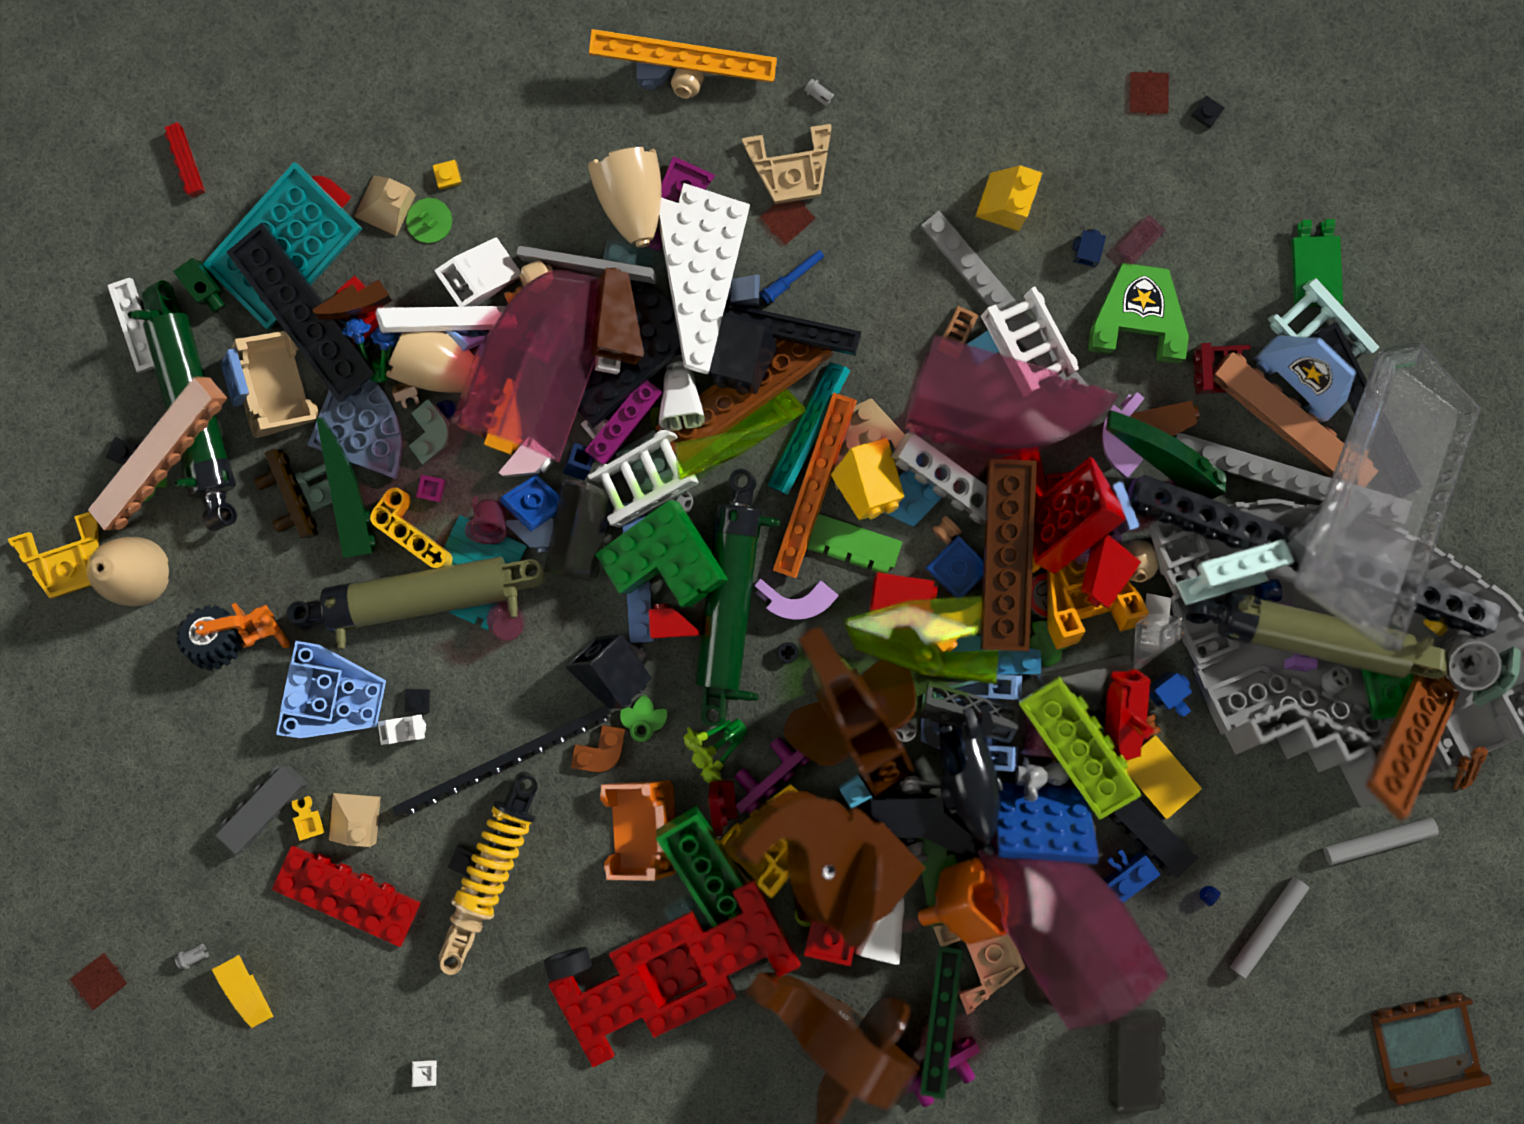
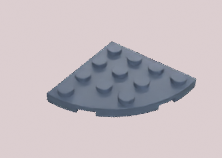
M369 379L342 402H338L329 390L318 418H325L338 438L349 461L396 479L402 457V434L395 408L382 387L377 382ZM316 422L307 446L322 451Z

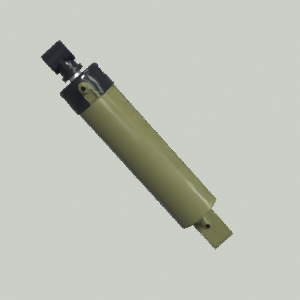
M500 556L358 583L325 587L321 591L319 601L308 603L295 601L287 608L286 615L288 620L301 630H308L314 625L324 623L330 633H336L338 649L343 650L346 648L345 631L503 601L508 602L510 617L517 618V590L540 586L545 580V572L535 560L505 564ZM537 570L536 575L528 577L530 571ZM305 612L304 617L301 618V619H298V618H299V615H300L301 613Z
M1237 592L1228 593L1224 601L1214 602L1212 598L1189 604L1186 608L1185 618L1189 622L1204 624L1212 620L1214 624H1218V634L1222 638L1247 644H1257L1401 679L1406 677L1408 673L1433 679L1443 678L1447 674V652L1442 648L1431 646L1433 638L1430 636L1418 643L1412 634L1266 601L1253 595Z

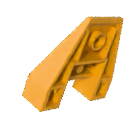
M1074 559L1056 574L1047 570V629L1056 649L1079 643L1086 632L1081 623L1082 619L1107 612L1112 613L1120 632L1141 626L1150 613L1140 593L1128 581L1109 609L1103 606L1096 608L1086 601L1087 596L1081 592L1087 562L1078 565Z

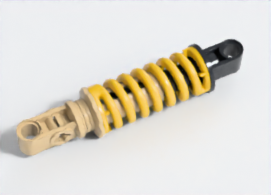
M520 772L515 776L505 802L496 800L493 802V817L499 821L487 820V826L495 830L493 833L484 830L481 836L490 842L489 844L477 843L476 848L481 851V854H473L471 860L476 865L466 868V872L471 877L462 878L461 883L464 886L457 890L454 898L451 900V903L456 907L455 914L451 915L450 921L452 925L447 932L445 942L438 957L441 970L445 974L453 975L460 971L465 957L473 944L476 932H481L483 928L481 925L483 920L494 917L492 906L497 905L499 902L497 894L502 893L504 890L502 882H506L509 879L508 870L514 867L512 859L518 857L519 850L517 847L522 846L524 843L522 835L529 832V825L536 819L528 810L538 789V784L529 772ZM523 780H531V786L528 789L520 788V783ZM448 957L456 958L453 964L447 965L444 963Z

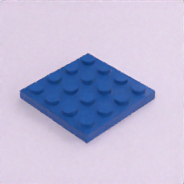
M1002 783L1003 791H1000L1001 804L996 829L999 857L1097 864L1098 851L1091 809L1078 788L1042 786L1036 791L1038 799L1030 802L1024 800L1023 786L1015 785V783Z

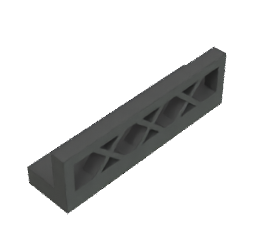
M928 682L925 701L920 709L919 718H929L930 721L954 726L962 730L961 723L965 722L963 709L972 708L978 724L982 722V715L977 706L986 705L994 723L992 733L986 737L1010 743L1018 730L1019 707ZM932 691L940 693L944 699L932 698ZM955 699H961L967 705L960 706L955 702ZM1000 712L1012 714V720L1004 718Z

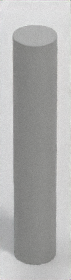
M1427 818L1324 847L1323 851L1326 861L1331 866L1439 835V830L1435 820Z
M1295 877L1290 880L1230 965L1231 969L1245 979L1248 977L1310 887Z

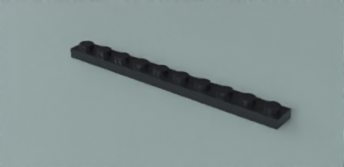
M606 706L601 707L392 807L396 816L403 813L404 817L418 811L416 806L422 803L427 807L439 801L437 796L446 793L448 797L460 791L459 786L466 782L468 786H471L481 781L480 776L487 772L492 776L502 771L501 766L508 762L513 766L523 761V755L529 752L534 756L544 751V745L550 742L555 746L567 740L565 735L574 732L576 736L588 730L586 725L594 721L596 725H599L609 720L607 715L611 714L612 710Z

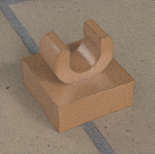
M404 383L393 386L392 394L396 402L401 401L404 408H408L406 399L409 397L413 398L416 404H419L418 388Z

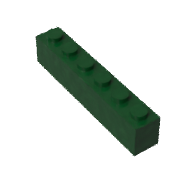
M941 946L938 949L920 1091L922 1096L945 1099L963 959V950Z

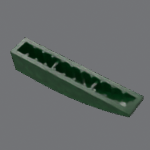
M1113 410L1107 413L1106 430L1182 489L1209 499H1214L1226 493L1225 473L1211 464L1206 457L1201 456L1180 440L1156 427Z
M316 418L343 558L373 553V547H377L375 534L370 533L369 524H372L370 520L371 512L370 510L366 511L353 468L338 438L325 418Z

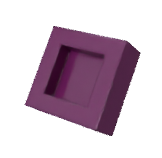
M421 474L416 497L441 503L446 480Z

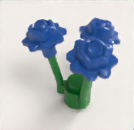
M352 319L346 323L342 334L355 339V343L359 345L361 353L369 362L363 343L365 342L363 335L369 331L371 325L366 324L362 319ZM379 326L375 332L371 333L373 342L380 344L382 349L381 359H373L370 364L377 373L370 379L371 381L379 383L388 380L386 373L390 370L389 362L392 348L396 346L402 332H382Z

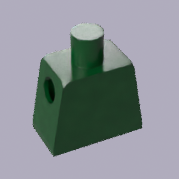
M191 258L173 271L197 303L207 304L213 313L225 307V304L219 297L224 291L210 271L203 265L202 261ZM206 285V291L203 293V288Z

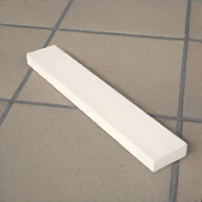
M509 306L377 308L375 313L382 332L515 329L517 325Z

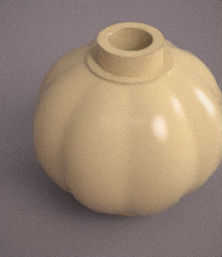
M1133 540L1123 545L1126 550L1141 561V564L1129 581L1144 582L1152 578L1159 569L1154 546L1149 542Z

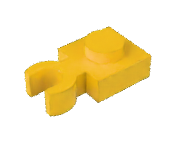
M310 796L304 797V807L299 805L298 799L292 801L293 809L299 813L298 817L293 818L299 841L325 833L318 810L311 812L312 799Z

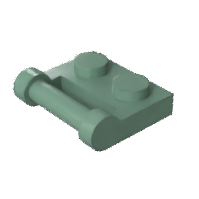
M325 463L306 472L300 471L295 474L311 512L333 504L328 479L311 487L308 483L309 480L327 473Z

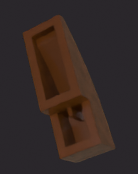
M378 279L359 292L352 284L312 311L319 320L344 319L366 314L390 303L392 300Z

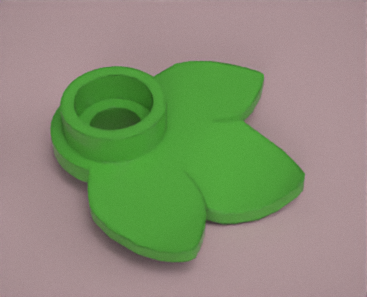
M1047 621L1032 623V628L1035 635L1030 638L1029 648L1041 650V663L1043 667L1052 666L1061 659L1062 650L1067 647L1056 649L1047 629Z
M643 695L636 701L633 709L626 707L621 710L620 719L622 724L630 729V735L634 740L645 742L651 738L653 731L659 730L664 726L667 719V709L654 710L652 701L648 696ZM639 726L646 728L645 734L641 735L638 733L637 729Z

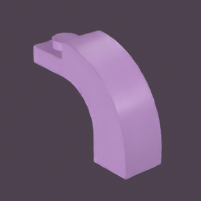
M1138 392L1133 397L1129 394L1120 405L1123 407L1122 411L1115 405H1113L1111 410L1130 417L1144 400V397ZM1106 417L1102 429V446L1105 456L1111 466L1127 479L1142 462L1143 458L1106 430Z
M762 579L755 584V587L758 589L755 593L765 602L768 599L772 601L766 609L786 619L801 620L816 616L826 610L839 596L822 581L807 596L800 599L782 597Z

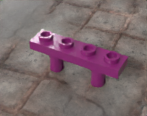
M647 380L629 395L585 449V452L604 466L661 397L662 391Z
M778 737L769 746L782 760V765L761 783H757L745 768L740 770L734 778L740 783L747 794L735 806L741 813L745 814L747 811L749 814L759 807L760 803L758 801L764 796L770 797L777 791L776 785L782 780L787 782L795 775L793 770L800 764L802 767L805 766L811 759L803 756L798 751L793 752Z
M972 1036L960 1038L956 1041L955 1046L951 1048L949 1069L954 1067L964 1084L975 1079L967 1059L981 1052ZM922 1070L907 1093L913 1091L921 1106L927 1107L934 1102V1098L920 1095Z

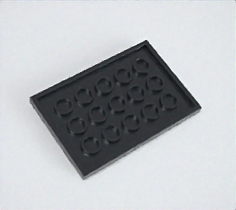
M630 281L644 351L643 357L636 365L621 362L618 374L595 370L596 356L590 355L595 312L573 331L550 366L539 362L536 363L593 428L618 408L631 393L652 378L681 352L674 307L651 283Z

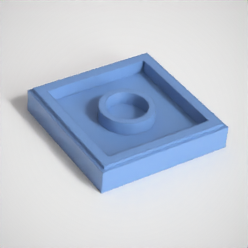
M228 349L220 365L232 406L236 407L243 404L249 391L237 349Z

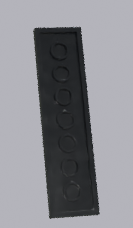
M260 223L227 251V254L338 402L344 401L377 374L352 339L342 334L344 329L337 319L319 320L312 310L324 303L266 224Z

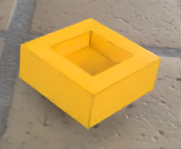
M455 160L433 165L439 189L462 184Z

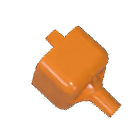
M972 858L944 868L940 872L937 891H935L936 904L918 912V919L922 926L942 922L951 933L957 935L963 942L977 944L1006 934L1009 890L1004 881L979 858Z

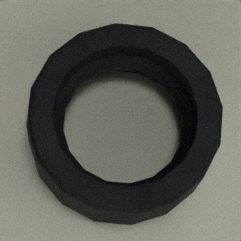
M587 947L566 950L544 960L547 977L550 980L569 977L581 973L592 966Z

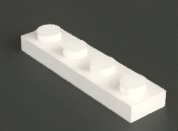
M129 277L109 284L108 288L136 372L143 373L154 369L143 329L144 320H135L128 317L129 311L143 310L133 279Z

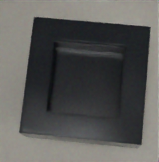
M1205 95L1191 117L1210 129L1224 110V107Z
M114 437L106 458L124 465L139 446Z
M406 689L405 712L430 713L431 689Z
M458 845L448 868L470 877V874L466 872V868L468 866H475L476 863L471 860L473 854L478 853Z

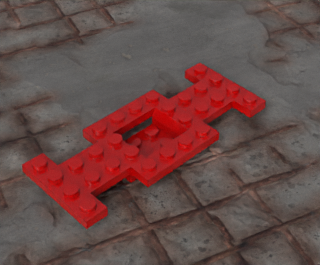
M755 879L733 890V894L743 911L742 913L707 930V928L702 929L692 910L610 951L609 956L619 974L581 992L573 975L549 982L548 986L593 1068L615 1056L605 1035L643 1017L653 1038L705 1014L737 998L738 994L728 975L766 956L778 978L800 967L801 964L760 887L756 884ZM704 982L706 983V984H704V985H702V986H700V987H698V988H696V989H694V990H692V991H690V992H688V993H686V994H684V995H682V996H680V997H678V998H676V999H674V1000H672V1001L666 1003L667 1000H669V999H671V998H673V997H675V996H677V995H679V994H681V993H683V992H685V991H687V990H689V989H691V988H693V987H695V986H697V985H699V984H702V983H704Z

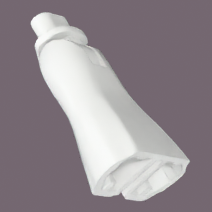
M682 355L675 356L666 365L659 415V426L666 431L682 429L681 416L685 427L689 429L701 427L705 420L693 372L690 369L684 368Z
M902 897L889 915L876 922L872 935L860 948L855 949V954L891 964H900L904 897Z

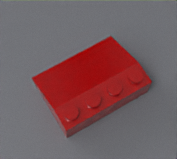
M1089 457L1035 501L1034 561L1035 564L1054 574L1126 520L1119 499L1092 457Z

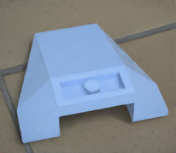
M295 641L276 734L306 738L377 727L386 680L321 645Z

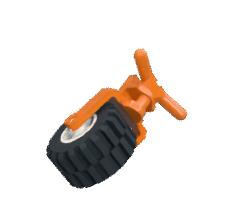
M235 602L231 605L237 616H232L227 610L221 609L219 606L214 605L211 608L207 605L203 609H194L195 612L193 614L188 613L186 615L187 619L180 622L181 628H178L176 632L178 635L176 643L179 645V650L198 668H205L208 671H212L213 667L216 670L222 669L224 664L228 666L231 664V659L238 657V651H242L245 647L253 646L255 641L260 638L274 635L283 648L290 646V641L274 621L275 616L267 605L256 608L246 615Z

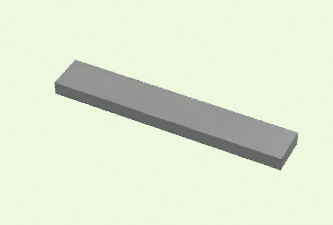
M518 246L517 255L525 262L532 263L536 260H541L545 265L550 264L553 267L600 275L605 268L614 267L622 272L629 273L630 280L655 284L657 279L654 270L649 267Z

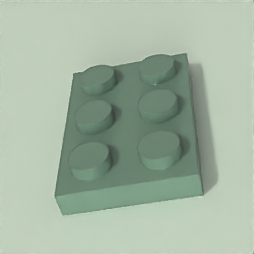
M651 431L616 452L617 458L653 439V435L657 431ZM659 448L650 453V457L662 482L668 483L673 480L674 474L662 449ZM640 459L631 464L630 467L642 493L648 494L653 491L654 486ZM687 490L684 491L683 493H681V494L675 496L674 498H672V499H670V500L676 499L677 497H679V496H681L682 494L686 493ZM659 505L658 507H656V508L650 510V511L647 512L646 514L652 513V512L655 511L657 508H659L661 505Z

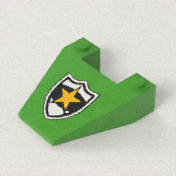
M1122 263L1090 328L1087 351L1111 354L1116 350L1119 330L1159 336L1156 361L1176 364L1183 362L1186 359L1189 335L1169 269Z

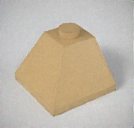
M373 175L354 217L397 236L416 195L408 186L390 178Z
M333 793L329 840L351 846L371 847L375 845L381 797Z

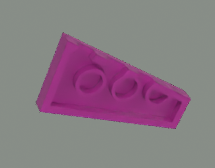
M673 156L661 184L662 198L678 203L684 183L705 190L716 175ZM659 222L653 240L649 241L650 245L646 246L657 252L663 246Z

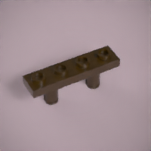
M271 449L264 454L271 471L254 478V482L259 490H264L277 483L289 510L288 514L272 521L274 529L279 533L296 526L300 538H312L319 535L316 529V520L310 515L307 508L308 502L305 496L301 494L298 487L299 483L289 466L290 459L288 455L279 449Z

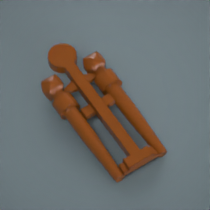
M1484 746L1474 749L1470 753L1471 759L1467 755L1460 757L1453 786L1454 790L1460 788L1463 790L1473 784L1488 754V750ZM1464 772H1466L1464 781H1463V783L1460 784V782H1461V780H1462V777H1463V775H1464Z

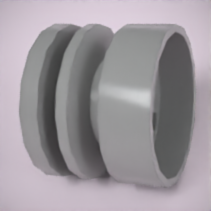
M1460 634L1448 638L1439 647L1447 652V674L1445 677L1463 689L1471 691L1483 690L1492 685L1499 677L1501 670L1500 656L1486 642L1471 635ZM1462 658H1468L1467 662H1461Z

